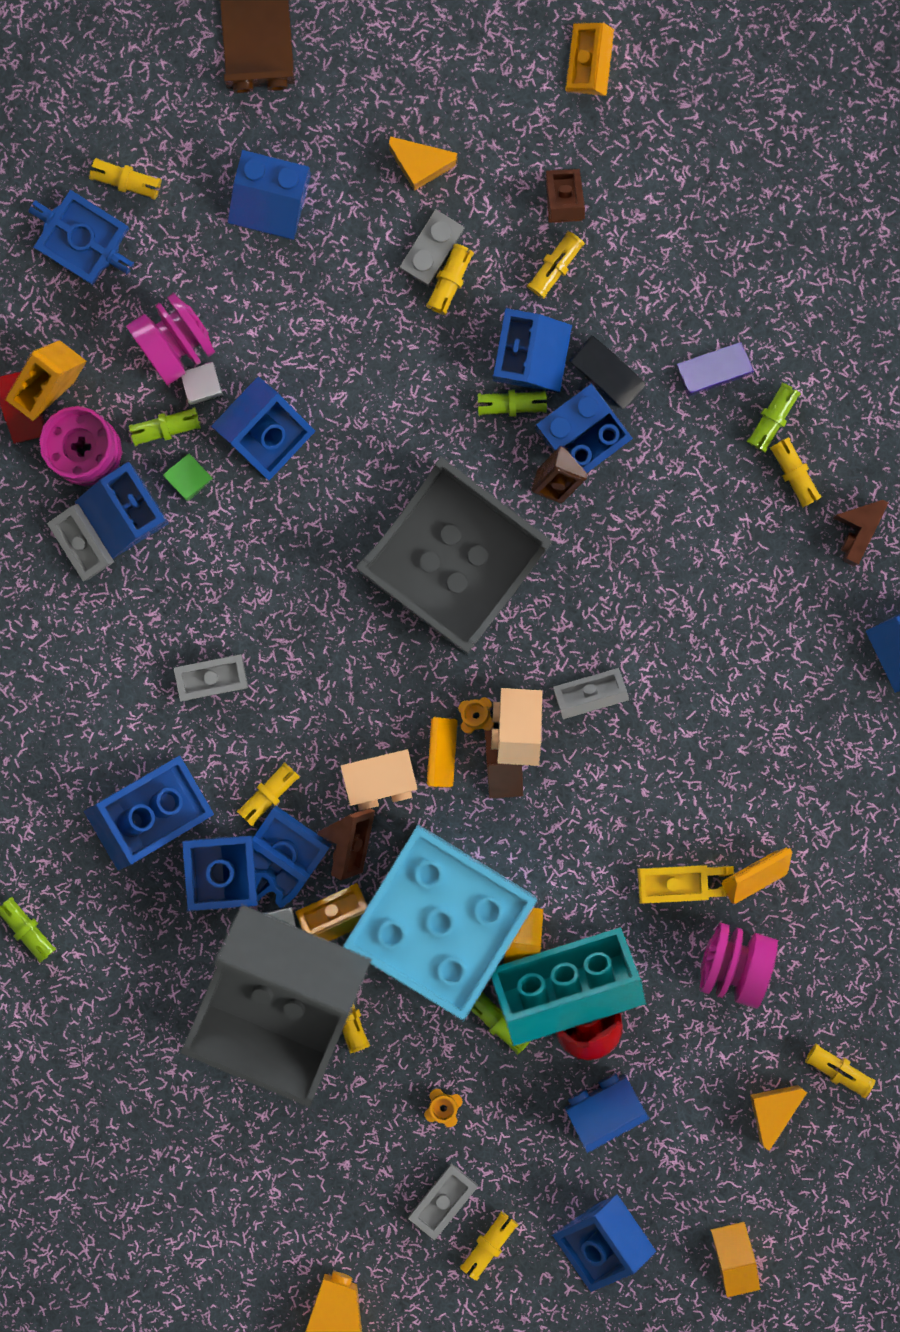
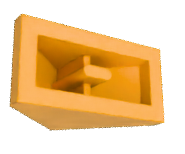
M390 136L389 150L414 191L456 166L457 153Z
M532 908L505 952L503 964L540 953L543 909Z
M795 1085L750 1095L760 1143L769 1151L807 1094L800 1086Z
M745 1222L711 1229L726 1297L760 1290L757 1264Z

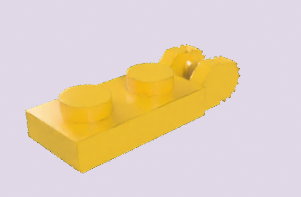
M707 865L638 868L639 903L709 900V897L728 896L723 886L708 889V876H729L734 874V866L707 867Z

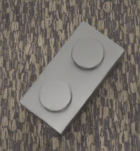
M435 209L399 268L429 287L465 227Z
M79 504L72 505L47 523L82 581L91 579L114 563V560Z
M242 654L174 668L180 702L249 688Z
M619 668L553 687L563 719L629 701L627 689Z
M451 1163L410 1213L408 1219L435 1241L478 1188V1184Z

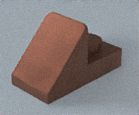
M580 169L546 171L549 223L582 221L585 219Z
M880 500L833 517L856 529L855 534L849 532L843 542L841 551L845 552L842 561L852 566L859 565L889 502Z
M492 730L485 731L489 798L523 796L522 765L497 764L498 750L491 749Z
M368 808L348 815L317 832L318 835L337 844L333 853L331 876L342 881L363 873L375 810Z

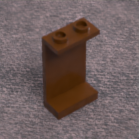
M220 0L226 72L224 81L227 89L233 88L234 93H249L254 91L253 87L267 86L268 90L280 91L287 89L288 84H295L289 0Z

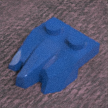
M278 806L271 810L252 838L257 901L268 892H274L276 894L275 903L280 909L297 896L332 845Z

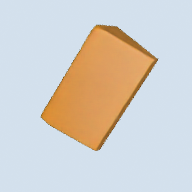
M605 23L573 24L565 91L606 96L614 35L612 27Z
M438 717L431 719L427 773L428 786H453L458 725L456 719Z
M783 848L774 851L722 880L721 884L731 903L736 904L784 877L789 871L792 857L791 849Z
M355 883L297 910L295 913L302 930L331 941L353 931L368 905L358 883Z

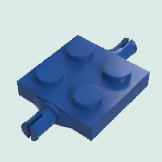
M72 190L68 192L63 202L53 211L40 204L37 200L32 203L38 210L30 206L28 213L45 222L43 233L34 245L35 250L92 286L101 272L110 264L126 275L129 274L130 269L123 264L132 269L134 262L118 253L119 245L130 229L126 224Z

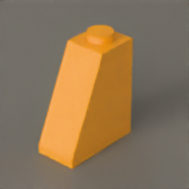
M60 340L37 349L29 357L5 400L34 421L73 385L87 361Z
M333 1271L332 1276L324 1274L305 1332H362L358 1286L351 1282L352 1277Z

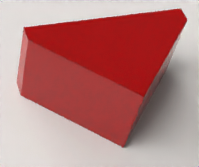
M21 372L0 376V407L14 444L40 438L43 426L45 425L42 413L32 421L5 400Z

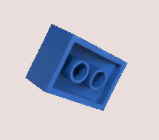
M181 756L174 758L83 811L117 870L135 863L214 815Z

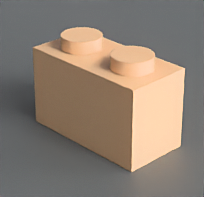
M501 688L500 702H493L492 722L499 723V729L492 728L491 749L498 750L497 764L539 766L542 690Z
M408 749L341 765L350 806L358 804L359 811L379 806L378 799L391 796L392 802L413 798L411 791L418 790Z

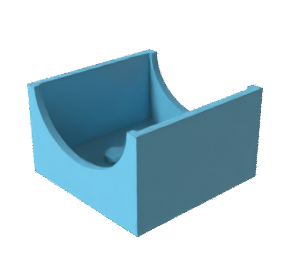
M418 824L343 947L372 959V965L464 1021L537 902V898L527 890Z

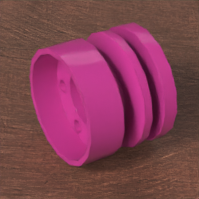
M175 293L167 297L175 310L170 315L160 302L155 305L161 321L157 324L143 313L126 325L128 331L167 386L186 373L180 360L182 356L186 354L196 365L201 363V360L193 350L199 345L208 357L216 353L211 345L209 333L192 308L180 300Z
M80 406L63 408L53 414L43 426L39 440L41 455L48 467L71 484L84 487L94 485L100 479L115 471L120 464L122 456L121 439L114 427L92 409ZM84 442L91 446V450L85 451L83 457L77 449L82 448Z
M720 922L715 933L709 939L700 967L701 980L699 991L710 994L717 980L716 996L723 998L729 986L734 985V1001L758 1009L765 996L777 955L778 940L754 933L748 945L744 946L742 945L743 929L736 927L730 941H728L730 925Z

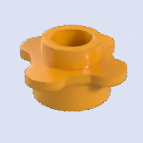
M488 698L465 700L460 703L458 710L463 720L461 729L464 733L471 734L474 730L478 729L489 731L494 727L495 722H492L490 715L492 702ZM479 713V718L475 719L473 715Z
M441 1089L432 1090L429 1095L431 1099L430 1106L424 1112L426 1120L444 1123L446 1127L455 1126L458 1121L456 1117L457 1110L463 1104L461 1096L458 1094H445ZM446 1105V1111H441L440 1106Z

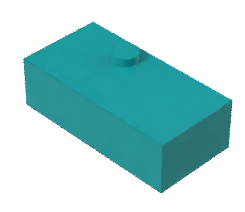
M621 927L499 965L491 975L495 993L513 1046L646 1004L641 978Z

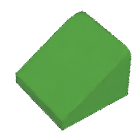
M190 454L186 455L163 474L169 483L188 502L213 479Z

